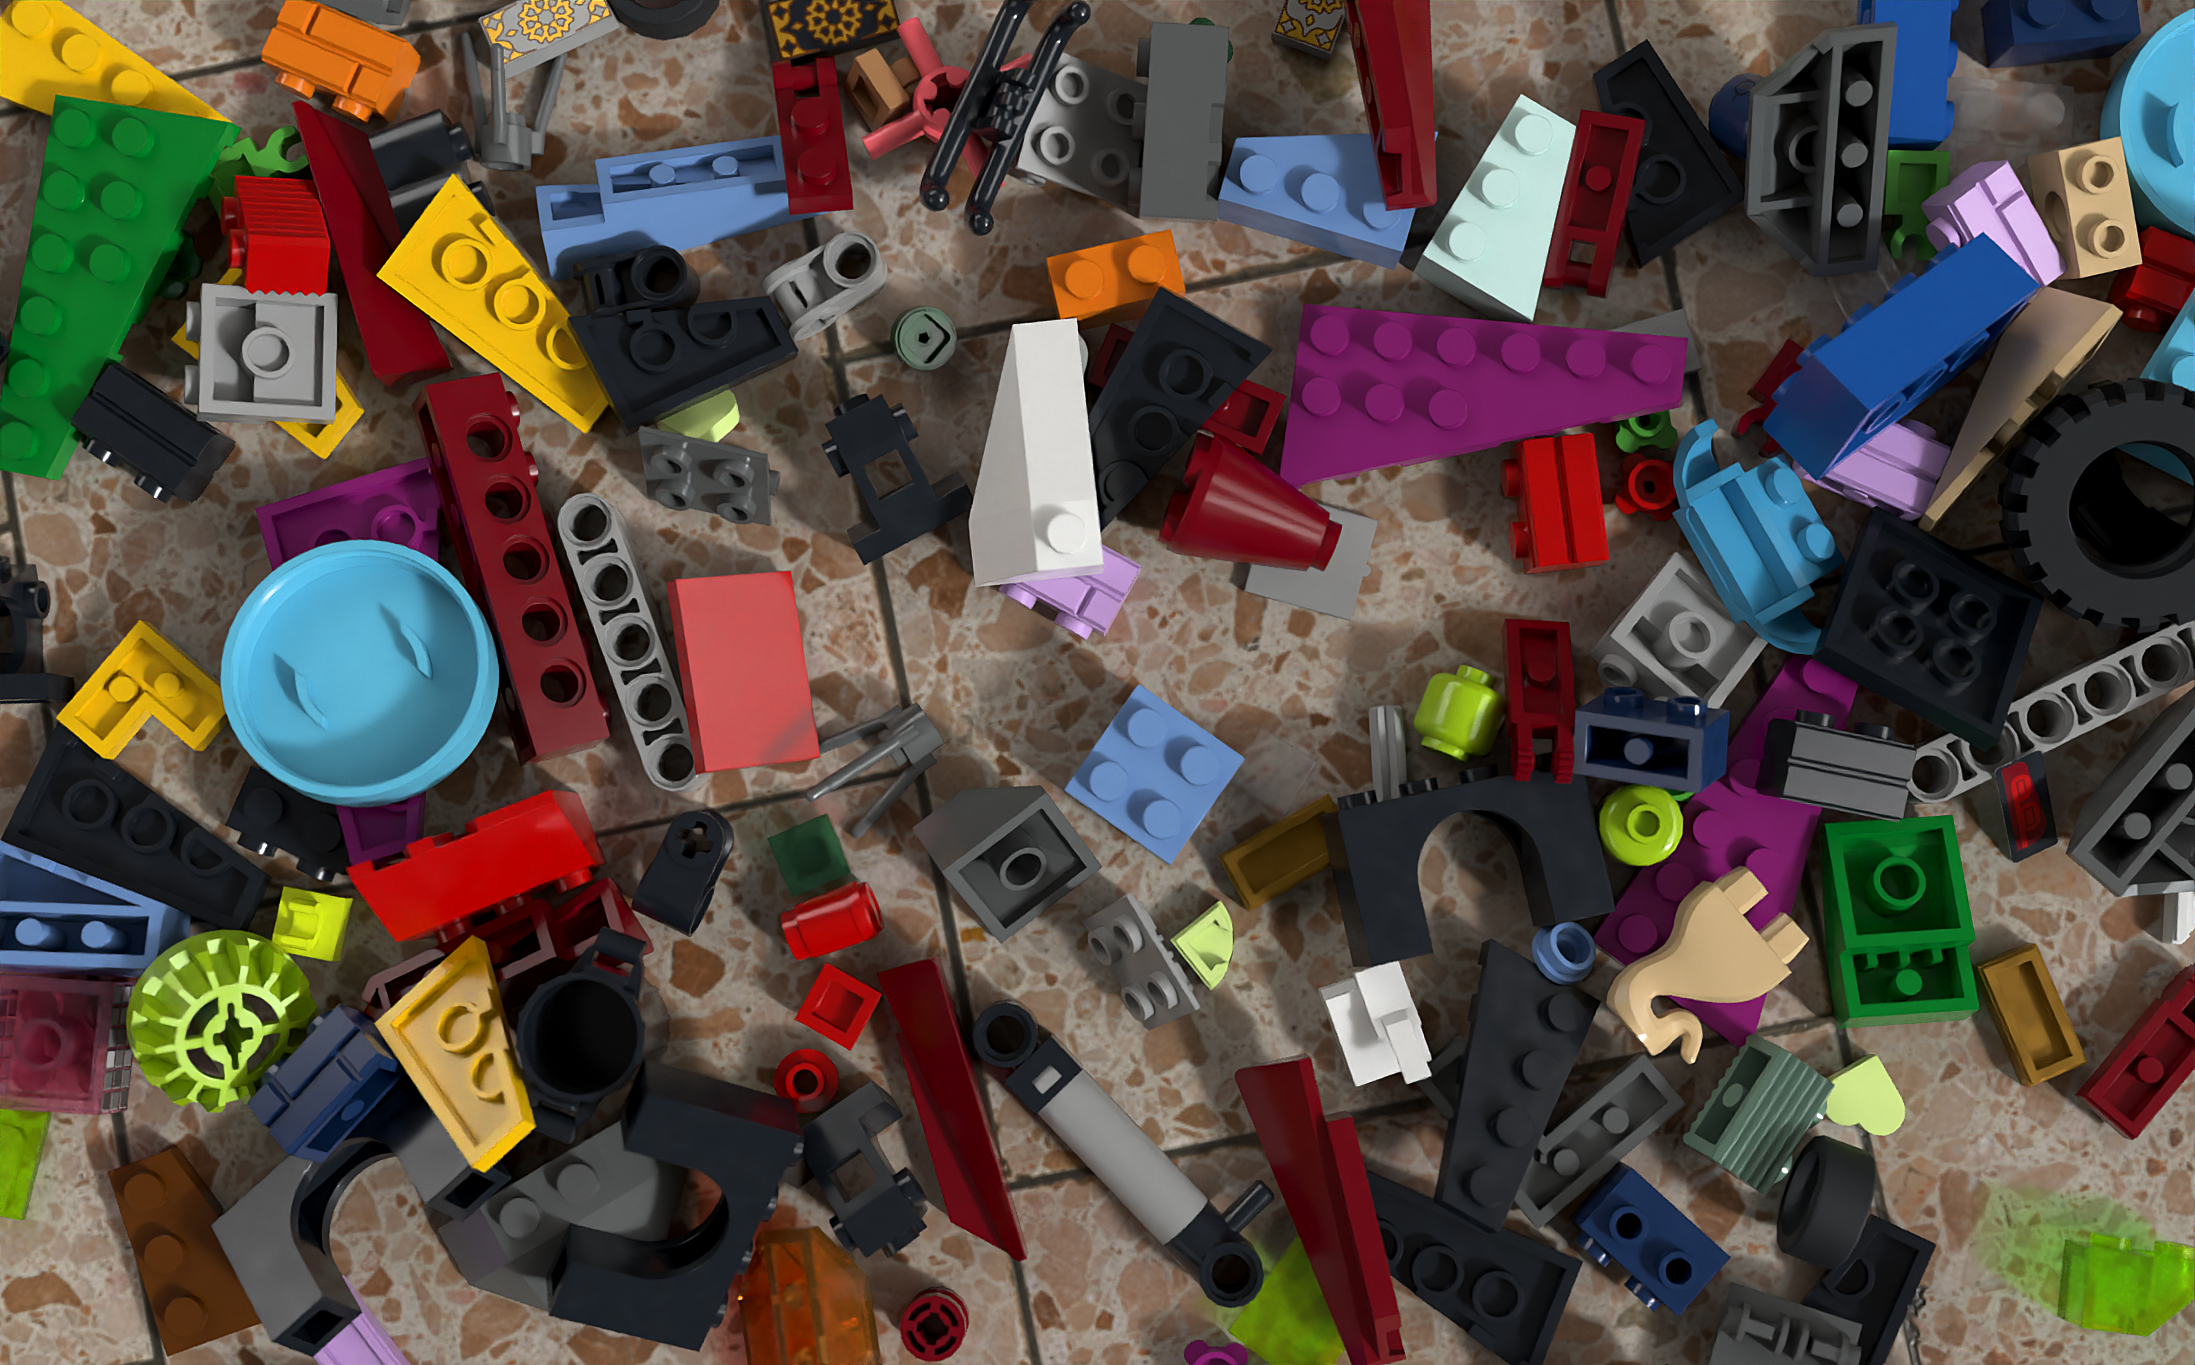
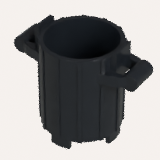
M603 926L597 935L595 943L583 952L572 969L565 975L537 987L538 990L529 998L523 1010H520L515 1050L518 1051L521 1064L530 1080L528 1100L535 1122V1127L532 1130L571 1144L579 1126L588 1121L604 1097L632 1085L644 1059L659 1062L662 1055L666 1053L670 1036L669 1021L671 1018L658 992L659 989L645 978L643 957L648 944L646 941ZM598 953L633 965L632 969L609 967L595 960ZM545 1101L571 1112L578 1109L576 1117L544 1106L541 1102Z

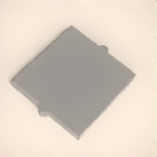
M1320 505L1330 513V520L1342 524L1338 543L1326 569L1322 572L1309 567L1305 572L1251 564L1244 592L1351 621L1362 578L1367 577L1371 573V568L1366 563L1378 520Z

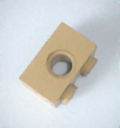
M2121 136L2027 156L2036 212L2068 266V270L2055 280L2084 278L2143 264Z

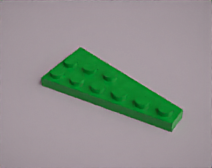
M61 95L55 96L10 351L8 353L0 397V470L60 480L83 436V433L70 425V419L85 398L92 395L94 392L93 387L108 366L115 362L120 364L124 355L118 353L123 341L133 323L141 324L185 239L182 228L198 198L205 200L215 181V178L209 175L225 145L232 148L242 128L226 121Z

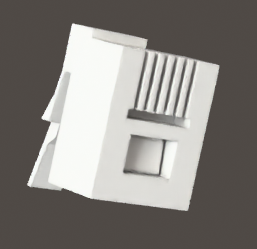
M1399 961L1352 972V978H1347L1344 981L1341 980L1338 983L1318 989L1349 1079L1355 1087L1400 1071L1406 1084L1432 1076L1427 1062L1431 1061L1432 1057L1420 1026L1422 1022L1413 1003Z

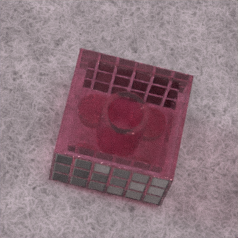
M0 973V1109L105 1115L127 1111L133 1052L127 1037L126 1016L129 1000L137 981Z

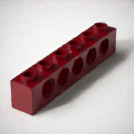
M500 372L425 385L412 403V408L468 594L482 611L494 637L499 662L498 695L519 765L522 767L591 749L610 737L608 727L611 726L612 721L611 710L605 694L600 690L596 691L589 668L593 664L591 643L587 634L583 630L578 631L571 609L575 603L573 584L568 573L565 570L559 569L553 549L557 540L553 519L547 510H541L535 490V487L538 485L536 462L529 450H523L517 431L520 425V411L517 400L511 391H505ZM474 436L483 439L490 446L493 457L482 458L474 454L467 444L466 437ZM485 496H495L502 499L509 507L510 519H501L494 516L486 507ZM514 556L523 561L528 569V580H519L512 577L504 567L503 557ZM522 616H533L543 623L547 633L546 641L534 640L525 633L522 627ZM541 676L553 677L561 683L565 692L563 703L551 701L544 695L540 686Z

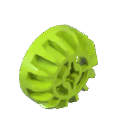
M210 931L192 936L173 945L148 966L138 980L129 1000L126 1031L133 1055L152 1086L156 1085L165 1092L171 1102L183 1107L190 1102L200 1103L207 1112L218 1113L223 1111L226 1102L241 1100L244 1104H248V1101L262 1087L261 1078L267 1069L276 1062L289 1058L307 1039L306 1031L308 1026L319 1016L318 1006L311 996L308 979L291 956L276 943L260 935L245 931ZM242 993L253 994L264 999L274 1009L277 1019L261 1022ZM227 1006L233 1014V1017L228 1018ZM190 1023L195 1035L185 1036ZM222 1031L224 1036V1043L218 1035V1033ZM278 1033L275 1044L267 1057L257 1066L248 1070L247 1059L257 1051L262 1043L263 1035ZM203 1047L220 1071V1076L211 1075L198 1069L189 1060L186 1050Z

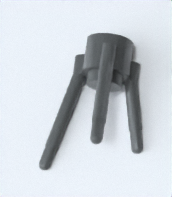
M464 31L460 34V43L475 128V154L480 155L481 167L497 171H528L531 169V156H544L545 133L562 80L568 54L565 52L554 57L532 129L526 127L525 116L506 112L504 49L500 43H494L491 46L492 113L488 114L487 119L472 35Z
M917 702L905 710L896 705L880 717L818 742L820 754L883 731L877 735L882 743L810 788L805 793V797L809 802H814L830 791L835 790L888 755L892 757L898 767L907 761L911 762L851 829V836L855 839L861 838L922 772L937 763L932 752L945 743Z

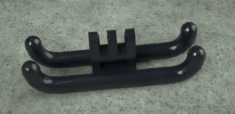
M1004 0L922 177L919 197L921 204L926 209L932 212H939L948 206L950 197L946 187L972 131L992 142V145L966 201L964 225L969 232L977 236H984L991 232L994 226V220L990 214L991 207L1062 52L1073 33L1090 19V6L1083 0H1072L1056 13L1041 37L1027 70L1014 68L1002 72L1000 68L1025 15L1037 1Z

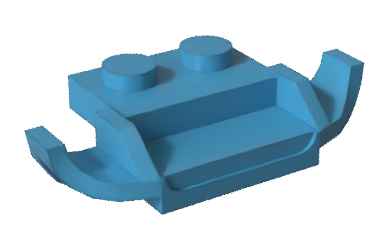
M1712 417L1694 426L1683 437L1677 449L1673 465V483L1680 509L1672 514L1735 624L1745 620L1765 641L1775 647L1795 654L1811 655L1815 650L1822 629L1812 625L1803 615L1798 605L1815 596L1809 585L1810 583L1846 562L1837 548L1832 534L1823 524L1804 491L1799 477L1793 472L1783 453L1747 472L1743 471L1739 462L1723 470L1719 469L1711 452L1713 434L1719 429Z

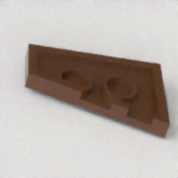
M178 1147L107 1171L167 1357L261 1323L211 1227L223 1215L224 1208Z

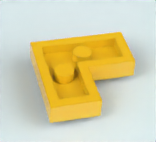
M143 620L138 621L56 717V719L104 759L114 760L151 715L157 718L193 750L204 751L229 721L223 702L221 682L150 622Z

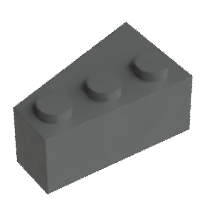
M1152 22L1151 38H1138L1136 77L1149 78L1147 103L1134 102L1132 141L1144 142L1143 168L1130 167L1128 205L1140 206V220L1212 225L1218 221L1219 201H1217L1219 168L1222 157L1221 139L1225 105L1229 27Z

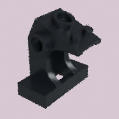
M861 394L845 401L834 409L833 413L836 418L825 423L832 439L821 445L839 479L851 473L873 514L872 517L847 530L852 545L864 566L972 508L974 498L958 471L930 485L908 442L919 436L901 402L889 408L882 394L871 400L867 394ZM897 449L913 480L878 497L862 466Z
M0 556V617H12L14 650L13 653H0V705L69 703L74 697V678L43 673V619L48 616L50 611L51 599L49 588L44 581H39L36 564H11L8 556Z
M873 1080L801 1128L805 1133L801 1156L793 1168L786 1167L781 1179L798 1189L815 1177L836 1213L835 1216L829 1219V1223L845 1249L851 1253L859 1248L865 1258L882 1249L887 1258H889L920 1236L919 1233L927 1228L922 1218L926 1214L928 1207L924 1203L927 1200V1196L912 1172L907 1167H904L896 1173L880 1146L877 1134L903 1117V1114L892 1096ZM862 1152L878 1181L850 1199L838 1178L836 1170Z

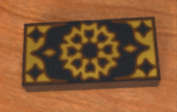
M776 0L765 3L780 60H790L791 66L813 62L817 57L836 56L901 38L897 31L900 22L894 0Z

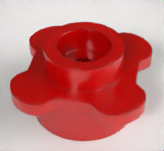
M1633 453L1627 456L1621 463V470L1624 473L1622 490L1614 496V504L1617 510L1625 515L1632 514L1635 511L1650 514L1657 522H1665L1673 517L1672 513L1677 510V506L1673 501L1677 496L1673 483L1674 461L1646 460L1640 453ZM1645 482H1651L1654 485L1653 493H1646L1644 491L1643 485Z

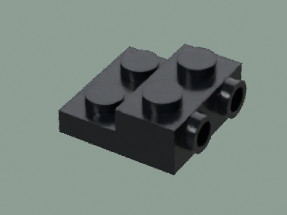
M251 766L225 826L241 832L237 844L268 857H274L277 849H282L300 857L295 867L297 870L327 882H332L336 873L349 875L346 868L352 865L336 805L305 796L280 781L263 767Z

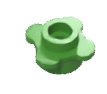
M1670 410L1647 414L1646 416L1650 419L1648 426H1642L1639 423V416L1615 421L1616 436L1614 441L1617 448L1624 453L1630 454L1634 453L1637 449H1645L1651 446H1656L1660 450L1672 447L1677 441L1678 431L1671 425Z

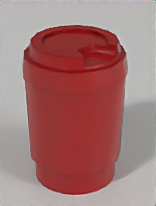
M856 880L848 882L843 886L795 905V908L781 913L782 928L790 950L797 961L811 956L815 959L865 941H870L877 937L879 932L884 929V921L879 904L867 881L860 882Z

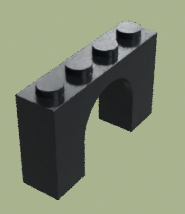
M1552 752L1535 755L1534 770L1529 781H1515L1512 774L1499 776L1497 764L1458 772L1461 785L1439 789L1437 778L1432 777L1398 785L1401 797L1378 802L1375 790L1337 798L1340 811L1322 814L1320 819L1353 967H1374L1434 953L1419 888L1418 863L1422 848L1431 832L1442 821L1456 813L1471 814L1489 821L1510 841L1518 858L1533 926L1558 925L1615 912L1616 908L1585 775L1573 773L1570 784L1554 783L1553 774L1551 773Z
M644 1059L619 1113L623 1150L685 1166L703 1173L722 1190L720 1199L712 1213L699 1226L681 1236L662 1241H640L570 1223L546 1276L548 1316L699 1352L710 1328L717 1329L723 1321L728 1305L730 1285L735 1275L742 1276L749 1266L753 1252V1237L760 1222H768L772 1217L778 1201V1184L786 1167L793 1168L797 1164L803 1150L805 1133L799 1127L794 1102L791 1099Z
M407 1072L323 1163L287 1154L274 1170L249 1192L240 1196L233 1206L211 1225L273 1343L314 1357L362 1313L333 1259L329 1235L332 1216L341 1195L352 1180L364 1169L386 1158L397 1157L425 1205L462 1223L512 1179L501 1159L486 1172L470 1166Z

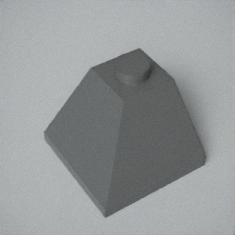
M1041 785L963 789L912 828L943 875L1001 944L1102 868V865Z

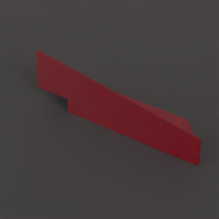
M606 877L555 911H553L551 903L537 898L450 941L437 945L370 977L360 999L367 1004L364 1013H367L377 1021L471 935L486 942L504 1011L527 1003L529 998L538 990L537 987L542 983H547L556 977L567 974L583 952L595 943L597 935L603 926L646 941L648 944L645 955L652 953L654 947L651 939L614 881ZM598 953L595 960L609 967L625 964V962Z
M1306 1053L1238 1069L1234 1074L1235 1081L1351 1365H1385L1406 1360L1399 1330L1402 1327L1400 1312L1352 1115L1347 1111L1324 1115L1312 1060Z

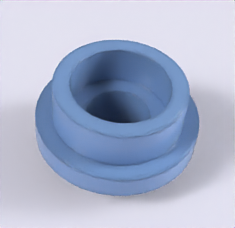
M1567 922L1558 925H1545L1535 934L1532 941L1534 961L1539 970L1551 981L1561 985H1573L1590 973L1596 956V948L1591 935L1579 924Z

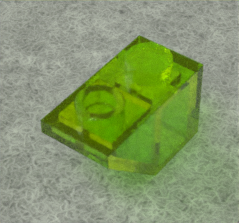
M2090 1231L2089 1242L2065 1239L2057 1317L2080 1328L2148 1337L2195 1299V1246L2154 1240L2153 1251L2131 1248L2132 1238Z

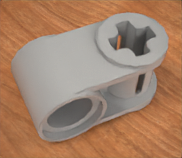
M846 231L837 234L834 238L803 257L780 266L762 282V288L766 295H774L792 324L789 328V333L794 340L799 341L821 332L834 323L841 315L875 296L884 287L887 280L888 267L877 245L869 236L859 231ZM855 253H865L871 256V265L862 277L847 279L841 276V266L848 256ZM797 290L801 291L802 295L807 301V308L803 306L802 302L797 296Z

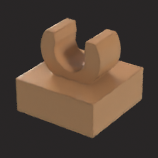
M874 48L855 57L843 89L870 129L874 131L903 116L910 98L914 96L915 89L912 87V84L919 82L922 77L910 56L903 57L888 66L878 50Z

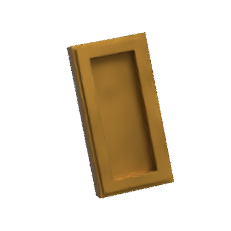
M1329 793L1217 856L1248 912L1331 866L1320 819L1322 814L1339 811Z
M2028 942L1972 965L1975 980L2022 1086H2034L2088 1063L2037 943Z

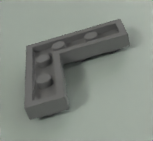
M1460 1035L1452 1039L1432 1056L1431 1061L1427 1062L1432 1076L1415 1081L1416 1085L1447 1122L1454 1117L1459 1085L1455 1084L1460 1058L1465 1057L1467 1042ZM1638 1052L1543 1132L1513 1200L1533 1226L1537 1229L1541 1228L1685 1106L1686 1103L1644 1053Z

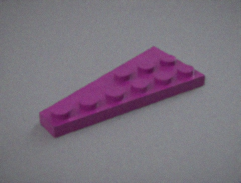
M1303 304L1280 477L1296 489H1303V485L1331 479L1340 481L1359 477L1360 473L1396 465H1401V467L1498 447L1500 443L1531 436L1540 438L1558 434L1559 430L1596 422L1605 424L1679 408L1688 338Z
M427 457L255 508L272 572L304 552L331 543L349 540H375L398 544L418 551L438 564L441 563L444 511ZM426 791L409 799L375 807L336 805L351 865L353 866L369 859L371 863H388L404 858L402 851L406 849V845L421 840L424 836Z
M1791 652L1788 654L1728 739L1726 774L1700 794L1694 793L1681 805L1679 809L1683 817V832L1676 850L1664 861L1650 866L1637 867L1614 900L1616 911L1604 914L1590 935L1596 948L1624 968L1636 960L1656 952L1669 939L1674 927L1678 907L1684 897L1703 880L1713 883L1719 877L1739 866L1747 867L1768 892L1767 895L1743 914L1756 931L1760 930L1780 912L1786 913L1790 917L1822 807L1757 794L1755 786L1761 759L1765 757L1763 748L1768 723L1772 718L1794 721L1796 709L1836 716L1834 729L1844 731L1857 690V682L1812 659L1813 654L1806 655ZM1767 992L1754 999L1734 1003L1700 1001L1673 995L1663 996L1681 1009L1693 1013L1703 1025L1739 1050L1740 1047L1746 1045V1037L1756 1033Z

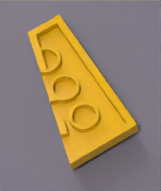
M13 0L0 17V98L8 100L16 106L37 114L39 112L52 117L55 96L61 95L232 123L60 0Z
M452 173L376 276L584 434L589 433L608 408L609 403L567 326V319L572 317V315L459 175Z

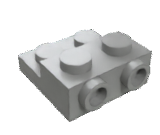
M202 283L200 302L187 301L186 340L199 341L198 366L185 365L184 404L197 405V421L264 425L266 421L333 425L335 421L338 294L324 293L319 297L312 292L305 296L299 291L292 296L288 291L278 295L274 290L266 295L261 290L251 294L246 290L245 286Z
M1676 551L1662 564L1633 603L1620 613L1590 651L1589 655L1599 663L1597 668L1598 674L1610 687L1637 688L1644 691L1645 699L1666 702L1672 696H1696L1706 699L1708 701V708L1719 709L1768 642L1745 620L1735 624L1711 580Z

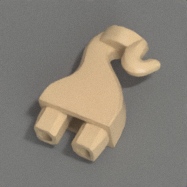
M1739 866L1719 877L1713 883L1703 880L1680 903L1675 916L1674 927L1667 942L1656 952L1629 964L1615 977L1608 991L1606 1004L1650 1055L1654 1056L1662 1052L1677 1037H1681V1057L1685 1063L1692 1064L1696 1060L1703 1037L1700 1021L1688 1010L1675 1008L1654 1015L1650 1006L1651 999L1656 995H1673L1716 1003H1734L1754 999L1772 989L1791 973V970L1786 965L1795 958L1809 941L1805 933L1786 913H1778L1758 931L1746 920L1743 914L1768 894L1765 887L1747 867Z

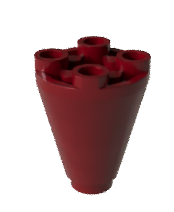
M1214 431L1211 437L1198 432L1185 464L1186 470L1182 479V483L1189 485L1186 493L1174 490L1162 518V528L1157 540L1167 544L1166 549L1178 555L1305 572L1309 567L1323 572L1338 543L1342 524L1330 520V513L1226 436Z

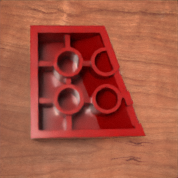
M550 789L469 821L464 825L467 833L454 836L453 831L434 837L428 836L410 843L402 851L405 860L399 863H371L369 859L346 869L353 884L396 942L436 937L438 945L475 928L472 921L492 912H495L497 917L533 901L532 895L555 886L557 894L562 895L593 882L594 878L591 870L607 864V861L579 794Z

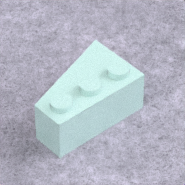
M1521 94L1425 249L1413 273L1493 321L1530 324L1534 317L1576 126Z

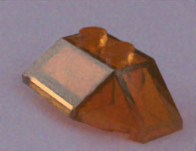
M818 1226L776 1228L760 1231L755 1242L757 1249L751 1257L737 1294L747 1364L882 1365L869 1277Z

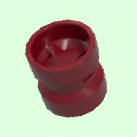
M941 1286L929 1287L919 1292L904 1311L900 1323V1335L905 1348L915 1358L926 1362L942 1361L952 1356L961 1346L970 1323L969 1309L964 1299L954 1290Z

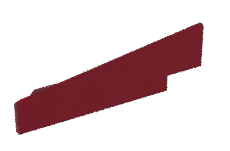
M1343 0L1385 211L1432 206L1437 201L1430 0Z
M302 100L291 102L373 375L395 391L454 370L451 359L430 323V320L433 318L376 276L402 242L403 237L392 209L389 193L375 161L368 134L314 109L310 104Z
M940 955L878 972L879 983L903 1031L897 1033L896 1038L950 1222L1003 1250L1017 1262L1026 1260L1029 1252L960 1017L957 1015Z

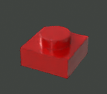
M826 962L797 1013L795 1020L851 1051L884 992L838 966Z

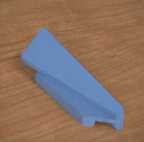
M780 135L596 159L595 164L599 184L544 185L535 187L541 233L550 275L554 281H564L573 278L571 266L590 257L618 255L648 248L653 245H665L676 251H681L830 213L789 214Z

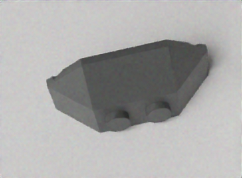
M1894 21L1826 29L1750 89L1744 212L1813 277L1874 271L1878 268L1898 27Z
M2195 686L2161 712L2081 807L2065 854L2115 897L2195 891Z
M620 1121L494 1194L463 1223L453 1219L438 1228V1231L470 1286L548 1312L546 1276L570 1223L640 1241L668 1240L689 1168L623 1150Z

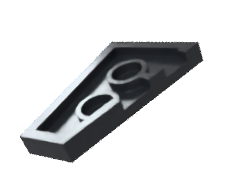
M1648 39L1593 74L1592 83L1601 113L1643 119L1646 122L1626 211V218L1640 270L1743 204L1745 187Z
M770 296L696 303L687 309L651 312L649 308L626 311V315L592 319L591 315L568 317L567 326L626 437L639 431L640 426L648 427L796 359L799 352Z

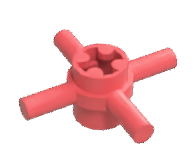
M918 17L908 19L897 27V31L922 77L914 92L913 111L861 137L872 160L924 134L933 143L937 144L951 113L943 108L933 112L932 107L935 103L939 106L944 101L951 100V95L959 96L970 72L963 68L943 65ZM1029 52L1001 66L1000 71L1003 72L1014 68L1027 70L1033 56ZM971 131L961 154L976 180L989 151L981 136ZM1004 180L1000 188H1002L1005 185Z

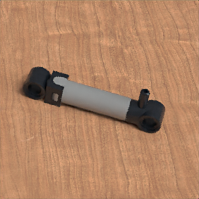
M1010 999L996 1001L986 1007L976 1020L972 1034L974 1047L980 1057L992 1066L1001 1068L1012 1067L1014 1069L1006 1076L1004 1083L1035 1115L1038 1114L1201 1286L1208 1299L1218 1306L1227 1308L1241 1307L1254 1300L1262 1288L1264 1279L1263 1266L1253 1244L1244 1238L1240 1232L1275 1199L1273 1191L1262 1180H1256L1221 1214L1083 1068V1064L1053 1032L1043 1042L1038 1039V1021L1030 1008L1019 1001ZM998 1016H1012L1020 1021L1023 1026L1024 1041L1016 1049L1009 1051L998 1049L989 1039V1025ZM1223 1255H1238L1247 1262L1246 1275L1236 1284H1221L1211 1274L1213 1265Z

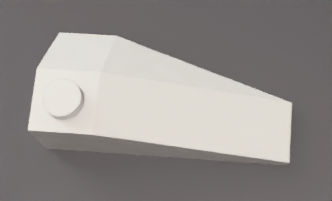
M1077 318L1012 325L969 517L975 587L1104 573Z

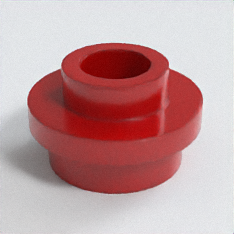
M811 1048L799 1049L788 1054L778 1065L774 1076V1087L777 1096L793 1100L797 1113H815L828 1106L836 1096L839 1088V1073L833 1060L825 1053ZM806 1069L816 1075L818 1084L814 1092L802 1093L796 1088L795 1076L798 1071Z

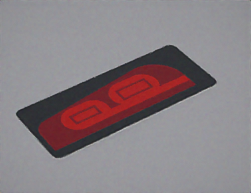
M2035 750L1995 770V777L2011 858L2014 863H2017L2054 846L2058 842L2041 750Z

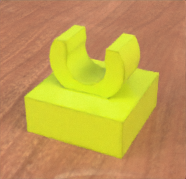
M283 886L272 942L276 943L287 953L331 962L340 961L353 898L294 886Z

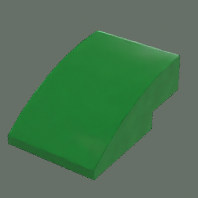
M1953 815L1903 818L1899 822L1882 819L1825 823L1822 826L1821 834L1822 899L1827 963L1836 1029L1962 1021L1980 1010L1968 948L1976 940Z

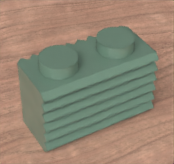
M1751 1034L1746 1037V1045L1739 1048V1055L1732 1058V1066L1725 1069V1077L1718 1080V1088L1711 1091V1099L1704 1102V1110L1697 1113V1121L1690 1124V1132L1683 1135V1142L1736 1179L1766 1196L1773 1183L1782 1180L1789 1172L1792 1165V1153L1807 1130L1816 1126L1824 1117L1827 1110L1826 1100L1835 1088V1084L1818 1074L1817 1071L1800 1061L1799 1058L1792 1055L1786 1049L1756 1034Z

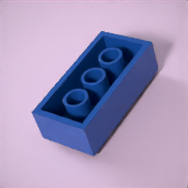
M1984 231L1961 248L1954 242L1948 244L1928 263L1924 269L1926 273L1919 278L1913 272L1906 274L1885 294L1882 300L1884 303L1877 308L1870 302L1861 306L1846 320L1840 328L1841 334L1834 339L1827 333L1815 339L1796 360L1802 369L1787 378L1773 393L1771 398L1777 405L1762 427L1816 482L1982 359L2039 288L2040 284Z

